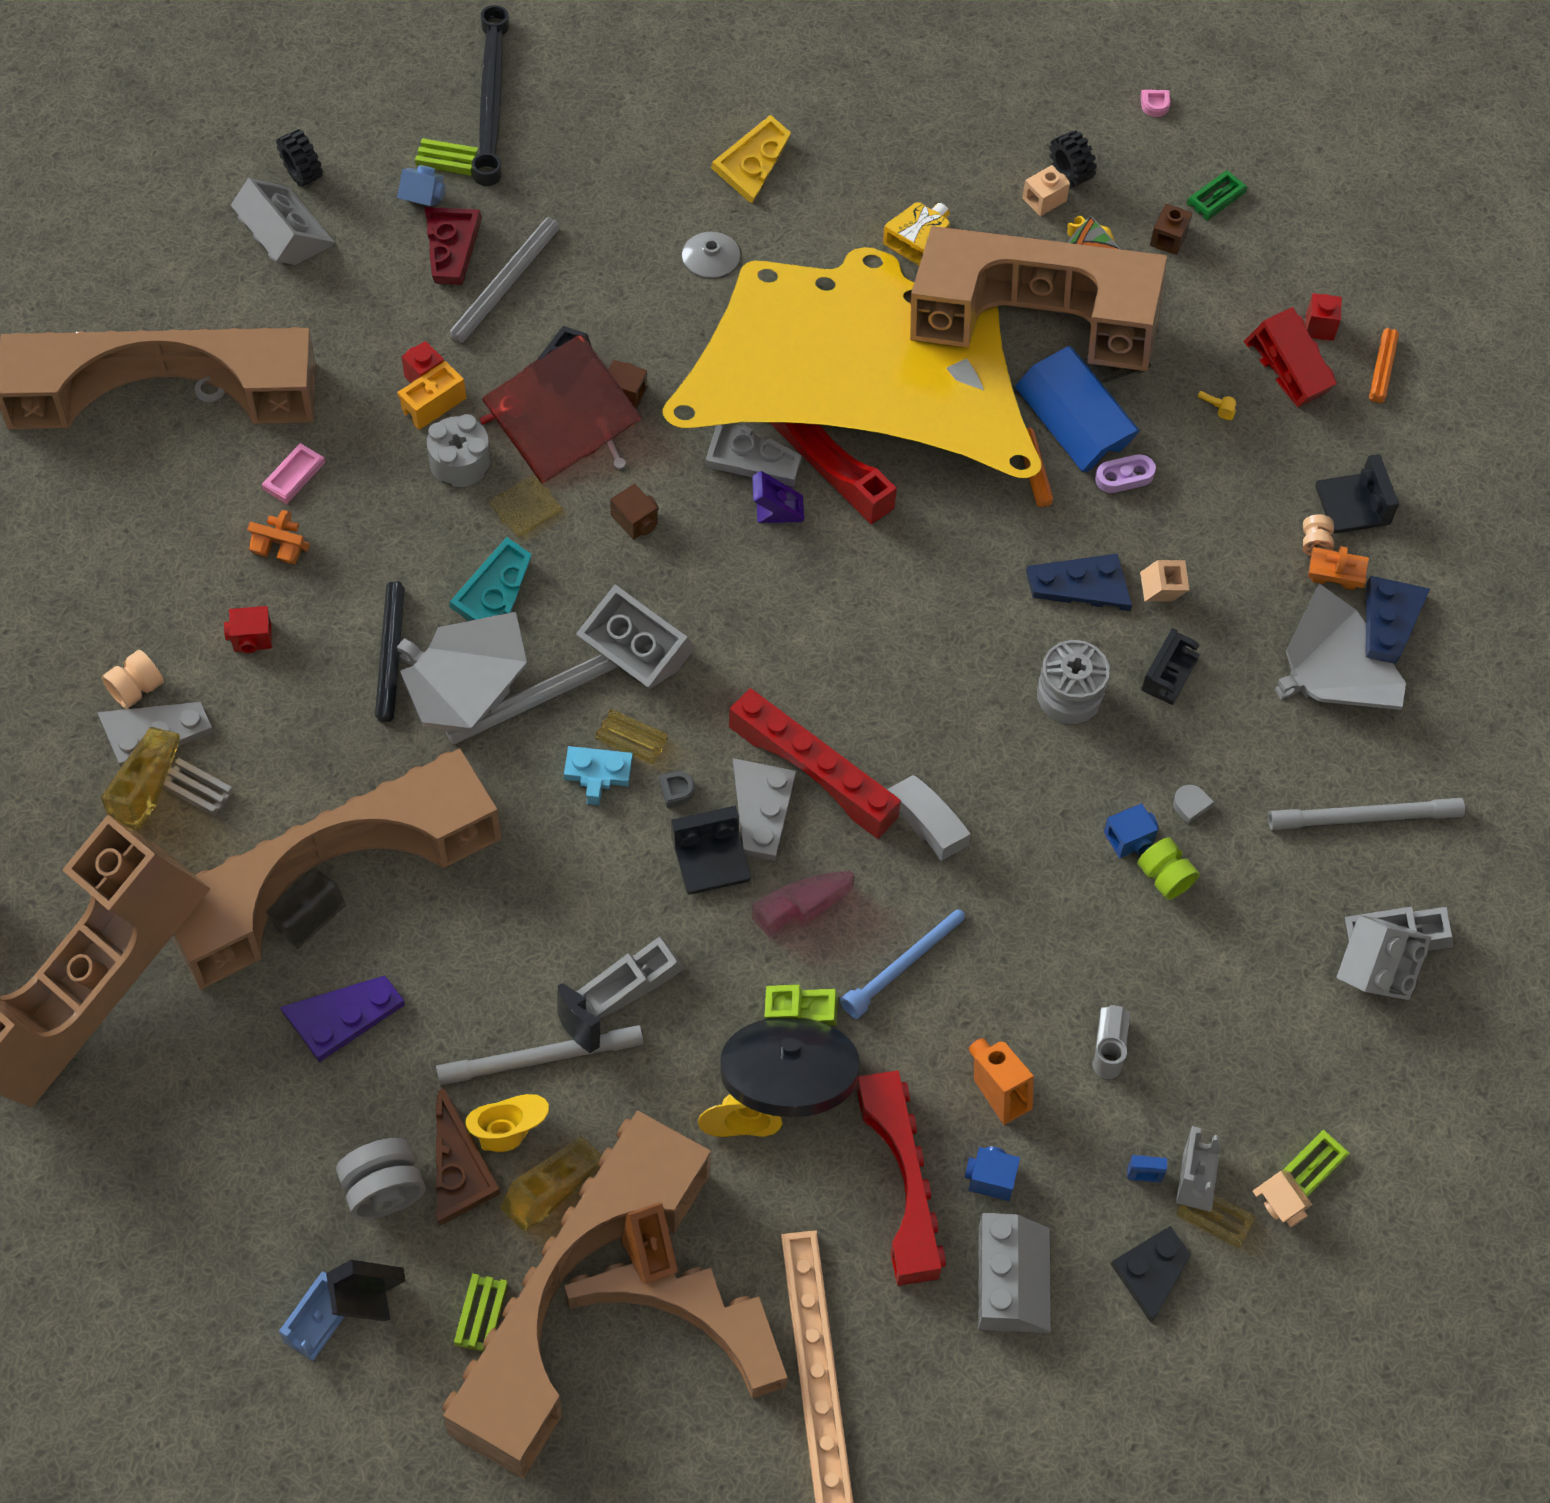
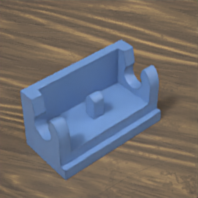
M322 1271L279 1330L285 1344L312 1361L315 1360L345 1318V1316L332 1315L325 1272Z

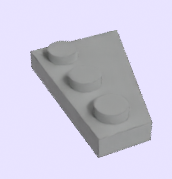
M201 702L97 712L121 769L214 733Z

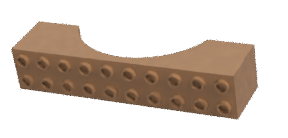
M309 328L171 329L167 331H78L75 333L1 334L0 410L7 429L69 428L79 413L104 393L126 383L154 377H180L197 381L210 377L211 380H207V384L218 389L219 387L222 388L226 394L242 406L253 424L314 422L316 361Z
M461 749L445 752L439 755L435 761L422 767H414L406 775L394 781L383 782L375 790L363 796H355L349 799L345 805L332 811H324L314 820L302 826H293L285 834L273 840L262 841L254 849L242 855L232 856L214 869L197 873L195 876L211 889L174 933L172 939L201 990L262 959L263 935L273 908L289 886L311 868L328 859L348 852L364 849H393L421 856L443 869L501 840L498 809Z
M638 1110L631 1120L626 1118L617 1133L619 1140L613 1149L608 1147L604 1151L598 1164L601 1167L594 1178L588 1177L580 1191L582 1198L575 1208L573 1206L568 1208L561 1220L563 1228L556 1238L551 1236L548 1239L541 1253L544 1256L537 1268L532 1266L522 1282L524 1289L518 1298L512 1297L507 1303L502 1314L505 1319L498 1330L492 1328L483 1343L484 1352L478 1361L473 1359L469 1363L462 1377L465 1382L458 1393L455 1391L450 1393L442 1408V1411L445 1412L443 1417L449 1436L522 1479L527 1475L563 1416L560 1395L551 1384L544 1369L540 1348L545 1316L557 1289L567 1275L588 1255L622 1238L628 1213L660 1202L663 1204L669 1233H675L710 1177L711 1150Z

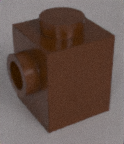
M1165 204L1154 226L1150 246L1177 255L1188 233L1193 213Z
M613 360L609 370L605 369L600 378L599 386L603 390V400L637 410L648 388L647 370L636 367L631 363Z
M635 483L610 499L612 518L633 540L640 535H648L658 524L659 508L652 496H646Z

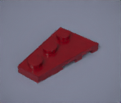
M425 207L427 235L430 245L431 273L434 283L463 285L482 220L480 209Z

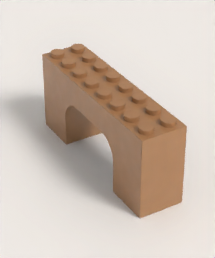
M931 226L911 292L910 340L969 348L978 316L991 307L1008 305L1075 314L1083 317L1091 324L1089 364L1148 371L1163 299L1167 255Z
M109 814L62 869L63 872L91 895L87 910L37 973L24 986L13 993L0 996V1095L31 1108L211 889L167 851Z

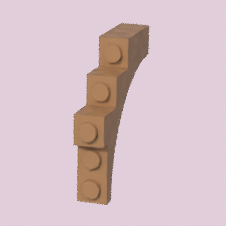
M629 1257V1265L625 1266L624 1263H617L607 1267L604 1273L592 1277L589 1274L579 1275L571 1279L570 1284L564 1285L569 1309L596 1303L626 1302L655 1307L686 1320L706 1333L725 1351L740 1372L752 1399L787 1387L788 1377L760 1297L752 1299L749 1296L739 1297L732 1300L729 1306L724 1307L711 1268L702 1270V1268L696 1267L682 1273L680 1278H676V1275L672 1274L645 1284L642 1282Z

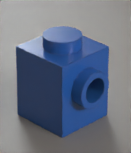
M1141 803L1108 817L1104 834L1120 859L1134 852L1136 854L1144 853L1154 844L1159 827L1155 816L1151 812L1148 813Z
M979 1147L976 1159L969 1157L964 1177L971 1179L968 1191L1010 1201L1020 1157L1006 1154L1003 1149L998 1147Z

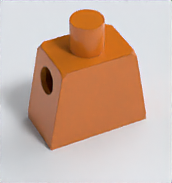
M984 1038L973 1042L968 1051L974 1058V1081L1003 1125L1033 1109L1034 1076L1005 1042H998L993 1046H990Z

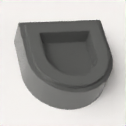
M675 771L659 775V782L667 808L685 804L693 798L695 783L689 774Z

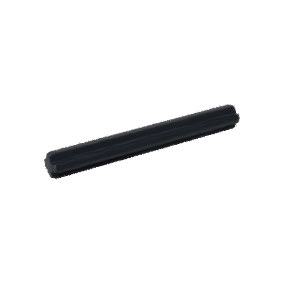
M399 581L389 582L386 585L375 717L378 718L379 722H391L394 719L399 664L397 646L401 640L405 591L404 586Z

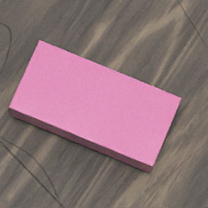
M300 443L262 483V489L288 504L325 464V458Z

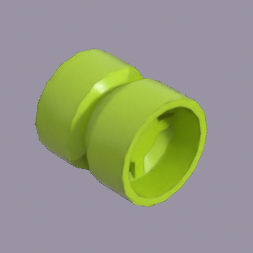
M1170 837L1153 844L1141 855L1137 862L1148 878H1156L1154 885L1166 900H1172L1184 893L1200 876V873L1187 858L1181 859L1183 852Z

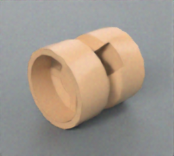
M141 650L135 651L123 662L124 668L115 666L101 676L109 693L124 709H129L142 699L141 691L145 693L152 692L164 683L158 668Z

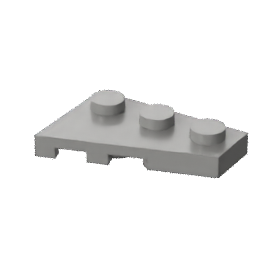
M735 423L716 425L705 459V467L748 477L763 471L783 484L794 487L802 455L772 439L765 440L753 433V429L744 424L741 427Z
M733 758V772L744 853L748 856L776 861L796 778V771Z

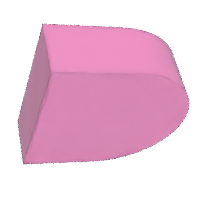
M1170 90L1141 91V106L1147 115L1161 117L1167 114L1171 103Z

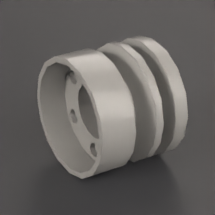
M1080 640L1060 642L1049 649L1043 659L1041 675L1037 686V700L1041 709L1050 718L1067 724H1078L1088 721L1095 716L1102 705L1109 680L1110 666L1106 656L1096 646Z

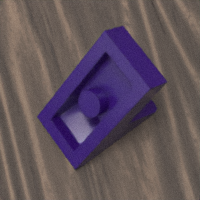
M763 471L752 476L753 500L757 503L758 523L804 521L802 494Z

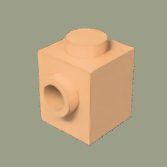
M1051 165L1025 180L1022 198L1039 216H1042L1067 201L1070 182L1064 174Z
M1157 560L1140 572L1144 602L1174 601L1190 590L1185 560Z

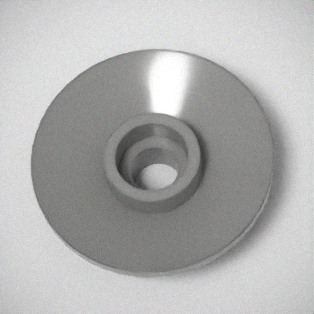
M703 232L693 236L686 242L682 258L687 269L693 274L703 278H720L736 269L740 261V249L731 237L723 233Z

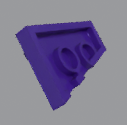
M384 975L280 1007V1009L318 1062H321L403 1007L405 1002Z

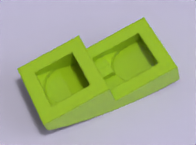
M800 985L766 986L765 1019L807 1018L830 1026L837 1025L838 993L836 989L802 990Z

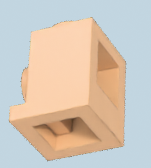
M1288 1170L1278 1172L1253 1190L1256 1197L1265 1196L1267 1201L1264 1202V1205L1271 1216L1276 1220L1280 1218L1282 1222H1287L1290 1228L1308 1217L1305 1210L1310 1208L1312 1203Z

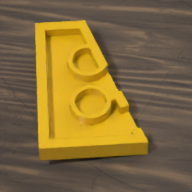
M769 115L712 162L711 169L747 201L753 204L789 141L791 132L772 115Z

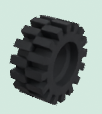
M294 130L276 140L277 150L280 152L279 156L284 161L283 165L288 169V174L292 176V179L298 186L302 187L323 176L317 152L315 153L313 144H310L307 135L305 136L302 130Z
M1077 130L1070 131L1051 140V145L1049 146V150L1052 152L1049 156L1050 159H1053L1051 164L1067 177L1071 187L1094 178L1097 164L1093 160H1096V157L1092 155L1091 150L1093 149L1091 145H1087L1088 140L1086 137L1083 138L1081 132H1077Z

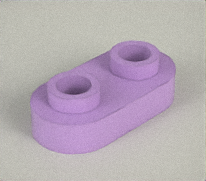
M1140 454L1107 461L1098 467L1095 482L1099 489L1107 493H1116L1146 486L1154 478L1156 465L1151 458ZM1134 472H1141L1143 475H1137ZM1107 478H1112L1115 481H1109Z

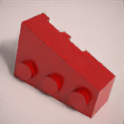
M1293 307L1264 320L1243 341L1248 348L1254 346L1263 358L1259 361L1264 368L1270 365L1279 376L1275 381L1297 408L1326 394L1337 384L1332 369L1326 365L1317 343L1311 339L1305 328L1304 320L1296 313Z

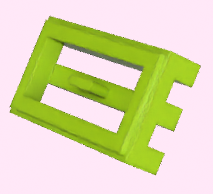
M422 138L421 147L418 149V156L416 155L415 165L417 167L422 165L435 168V170L471 176L472 161L478 155V148Z
M1324 1129L1283 1169L1292 1173L1323 1141L1328 1144L1295 1178L1307 1198L1350 1154ZM1333 1151H1336L1338 1155L1304 1189L1300 1184Z
M472 1273L454 1340L455 1346L484 1352L483 1343L477 1341L492 1288L497 1289L485 1338L492 1328H497L508 1287L507 1280L500 1279V1281H497L493 1277L486 1276V1278H482L480 1275ZM478 1286H483L470 1339L467 1340L464 1337Z

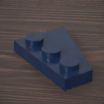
M1118 554L1031 565L1026 568V575L1033 598L1067 603L1079 601L1091 603V606L1096 607L1108 605L1120 607V610L1131 611L1132 603Z
M1370 576L1366 583V658L1397 663L1430 588Z

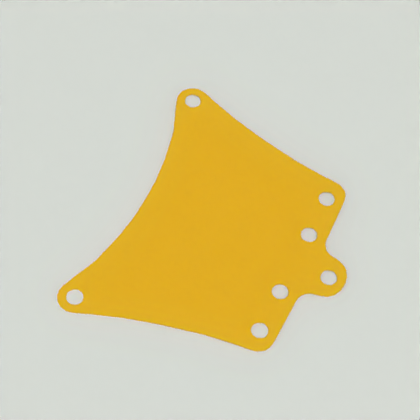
M863 247L852 250L847 254L843 264L834 269H820L768 261H751L743 265L729 305L709 344L692 371L663 408V416L667 422L680 428H696L739 422H788L830 425L883 433L921 442L964 455L1017 478L1035 476L1040 472L1042 466L1021 417L1012 389L1002 349L998 306L991 307L978 316L969 348L910 340L911 303L907 302L903 295L906 291L913 289L914 282L903 276L899 261L895 256L875 248ZM868 255H875L881 258L883 264L878 268H870L863 263V258ZM763 269H770L777 273L778 278L774 282H764L758 278V272ZM827 277L832 279L836 286L832 290L824 291L819 289L815 282L818 278ZM964 359H968L976 371L984 390L955 380L946 368ZM681 405L693 408L695 415L692 419L681 420L674 415L675 408ZM1022 455L1029 459L1030 467L1025 470H1018L1011 466L1009 460L1012 456Z

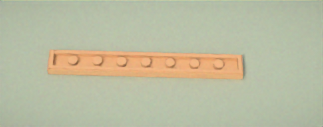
M817 1230L781 1234L815 1503H853Z

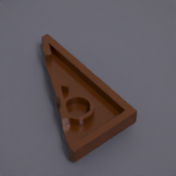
M444 1088L438 1091L436 1101V1220L439 1226L500 1194L498 1185Z

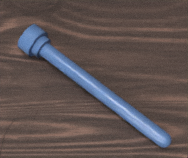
M960 909L953 911L864 988H857L855 991L849 990L839 1000L842 1008L853 1019H859L868 1011V1006L871 1004L870 999L965 919V913Z

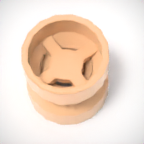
M1311 515L1303 521V533L1305 535L1303 551L1305 554L1311 556L1313 547L1334 550V539L1331 536L1334 532V521L1332 518L1326 515Z

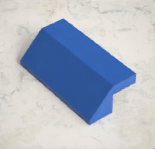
M1071 346L1034 364L1015 386L1082 472H1089L1107 451L1122 452L1140 432L1138 427Z

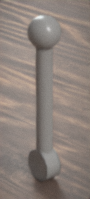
M603 417L598 418L596 426L602 430L613 455L614 468L616 470H623L626 462L623 458L619 457L607 429V420Z

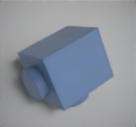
M418 165V169H402L397 198L428 206L438 205L445 194L444 176L435 174V168Z

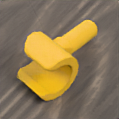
M1203 391L1198 393V398L1219 408L1217 414L1220 418L1229 421L1234 418L1236 412V401L1234 398L1227 396L1220 399Z

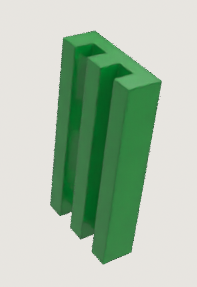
M1226 170L1190 196L1186 204L1189 207L1194 206L1195 212L1198 214L1202 213L1203 218L1208 221L1246 193L1248 186ZM1228 180L1230 181L1229 184L1214 192V194L1210 198L1205 200L1203 203L1200 202L1201 199L1210 194L1223 183H1225Z

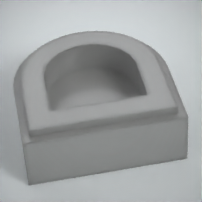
M1195 785L1180 787L1176 791L1173 800L1175 811L1187 824L1212 808L1214 803L1200 787Z

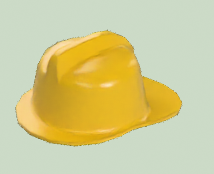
M525 1094L480 1106L471 1111L467 1116L466 1128L469 1133L479 1139L483 1150L493 1152L511 1151L521 1144L528 1134V1130L537 1127L545 1120L549 1113V1104L545 1098L539 1095Z
M729 1094L724 1098L722 1105L711 1107L699 1116L698 1126L705 1134L715 1137L739 1135L765 1137L773 1135L780 1130L782 1119L780 1116H772L750 1109Z

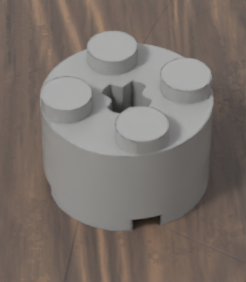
M464 414L449 417L429 427L427 450L430 469L436 479L441 482L451 483L455 487H466L477 483L485 476L484 473L491 463L489 440L485 428L476 421L474 416Z

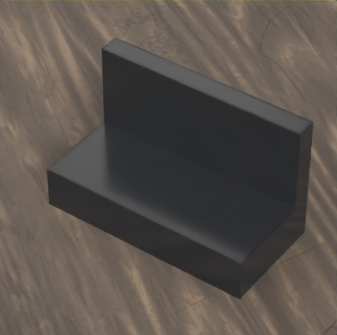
M350 1260L327 1272L332 1315L376 1321L390 1320L386 1291L406 1282L404 1268Z

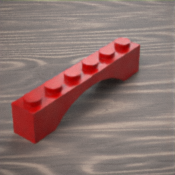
M769 422L871 525L894 510L897 488L877 468L868 466L846 453L824 431L820 424Z
M749 688L729 709V728L754 747L775 753L803 770L836 800L851 820L875 838L879 839L899 818L901 800L753 689Z
M899 1070L859 1076L856 1091L862 1120L876 1131L888 1145L898 1163L904 1181L905 1212L890 1250L897 1286L938 1280L941 1267H946V1259L943 1246L936 1245L934 1234L938 1233V1221L936 1213L929 1212L927 1200H931V1189L928 1179H922L920 1167H924V1158L921 1146H915L913 1135L917 1134V1126L914 1114H908L906 1102H910L908 1084L906 1081L901 1082Z

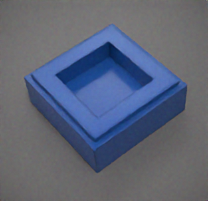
M1132 1155L1127 1167V1178L1133 1181L1160 1183L1167 1171V1158Z

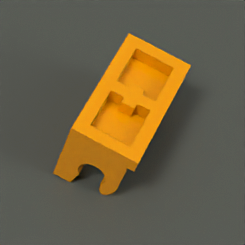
M446 361L397 392L404 415L411 414L413 424L418 430L467 399L464 378Z

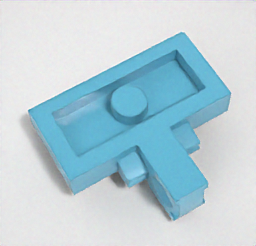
M568 746L564 780L580 781V786L587 787L586 804L600 805L602 788L610 789V785L629 787L633 753Z

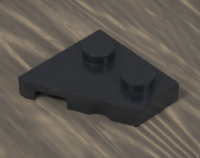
M1169 1226L1113 1260L1111 1266L1151 1322L1157 1316L1191 1254L1172 1227Z

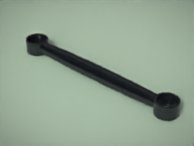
M499 5L487 6L481 12V28L486 34L480 98L479 154L472 161V172L475 182L482 186H492L501 179V161L496 156L501 104L502 35L509 29L508 11ZM493 18H498V19L503 20L502 22H499V23H490V22H487L488 20L493 19ZM485 166L495 168L491 172H482L478 169Z

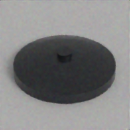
M769 1018L747 1025L730 1037L721 1053L720 1072L722 1082L727 1091L746 1107L772 1116L804 1117L828 1111L840 1105L853 1093L859 1079L860 1060L857 1049L850 1039L830 1025L807 1018Z

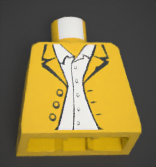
M914 203L884 226L883 244L920 266L931 226L950 228V222L947 219L950 215L949 209L942 203H937L932 209L921 203Z

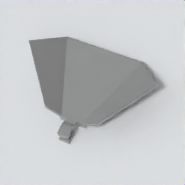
M1318 584L1286 650L1291 673L1289 676L1278 680L1279 686L1275 688L1276 693L1281 700L1302 691L1306 699L1312 697L1318 702L1401 710L1406 682L1393 663L1366 658V623L1356 609L1321 584Z
M516 612L438 627L426 652L420 651L418 646L405 638L397 646V650L402 652L399 656L400 661L411 665V667L400 672L422 725L451 731L471 732L488 712L493 713L510 692L509 686L527 666Z

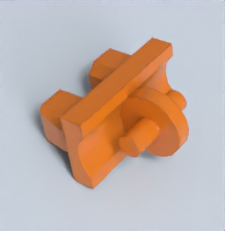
M282 510L278 517L269 515L267 524L275 526V528L250 521L247 529L252 534L249 550L253 554L268 557L273 542L281 545L277 559L292 565L296 564L301 551H308L310 543L304 541L303 536L288 532L289 530L298 532L300 524L292 522L291 512Z
M1343 546L1340 547L1339 552L1313 547L1308 578H1311L1312 582L1324 584L1325 582L1339 583L1343 588L1355 590L1357 587L1364 588L1369 558L1347 554L1348 547Z

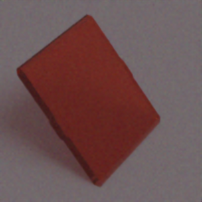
M582 334L574 337L541 360L538 359L531 363L521 373L482 398L484 404L541 484L552 479L582 458L594 454L602 445L639 422L642 418Z

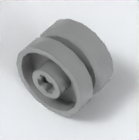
M403 1138L377 1140L355 1149L339 1161L336 1166V1172L342 1189L348 1191L346 1200L353 1218L358 1220L382 1218L413 1205L423 1196L426 1187L420 1170L413 1167L416 1161L408 1140Z

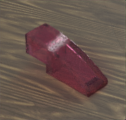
M851 871L833 872L809 877L786 885L752 905V920L768 937L772 936L794 918L804 927L853 890L855 875Z

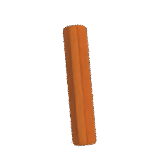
M1386 328L1383 330L1369 394L1371 402L1381 404L1387 396L1399 332L1396 329Z
M1029 427L1026 429L1042 465L1040 472L1035 476L1029 477L1036 505L1041 508L1044 506L1048 507L1052 505L1053 495L1035 432ZM1023 456L1026 469H1028L1030 467V461L1028 458Z

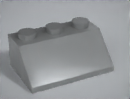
M248 178L231 204L238 214V219L249 227L253 232L254 239L269 252L268 256L278 264L297 265L333 246L335 243L290 187Z
M614 584L576 633L578 637L649 689L675 674L696 648L686 635L616 584Z
M982 1213L979 1223L978 1330L1051 1332L1050 1228L1017 1214Z

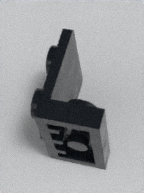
M1380 454L1368 456L1361 474L1318 480L1315 485L1325 515L1334 521V534L1391 525L1399 506Z
M736 805L671 820V838L688 895L745 883L751 880V873L739 835V815Z

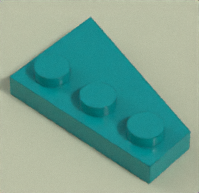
M506 537L450 600L449 607L468 621L511 613L532 554Z

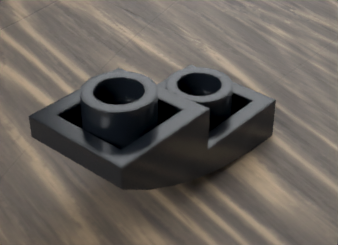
M561 983L558 985L557 995L559 1020L571 1038L587 1052L592 1053L600 1048V1020L586 1011L585 997Z

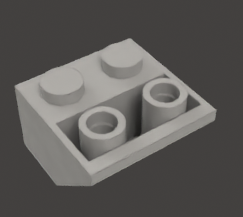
M1358 915L1336 978L1364 992L1410 1000L1432 937L1382 919Z

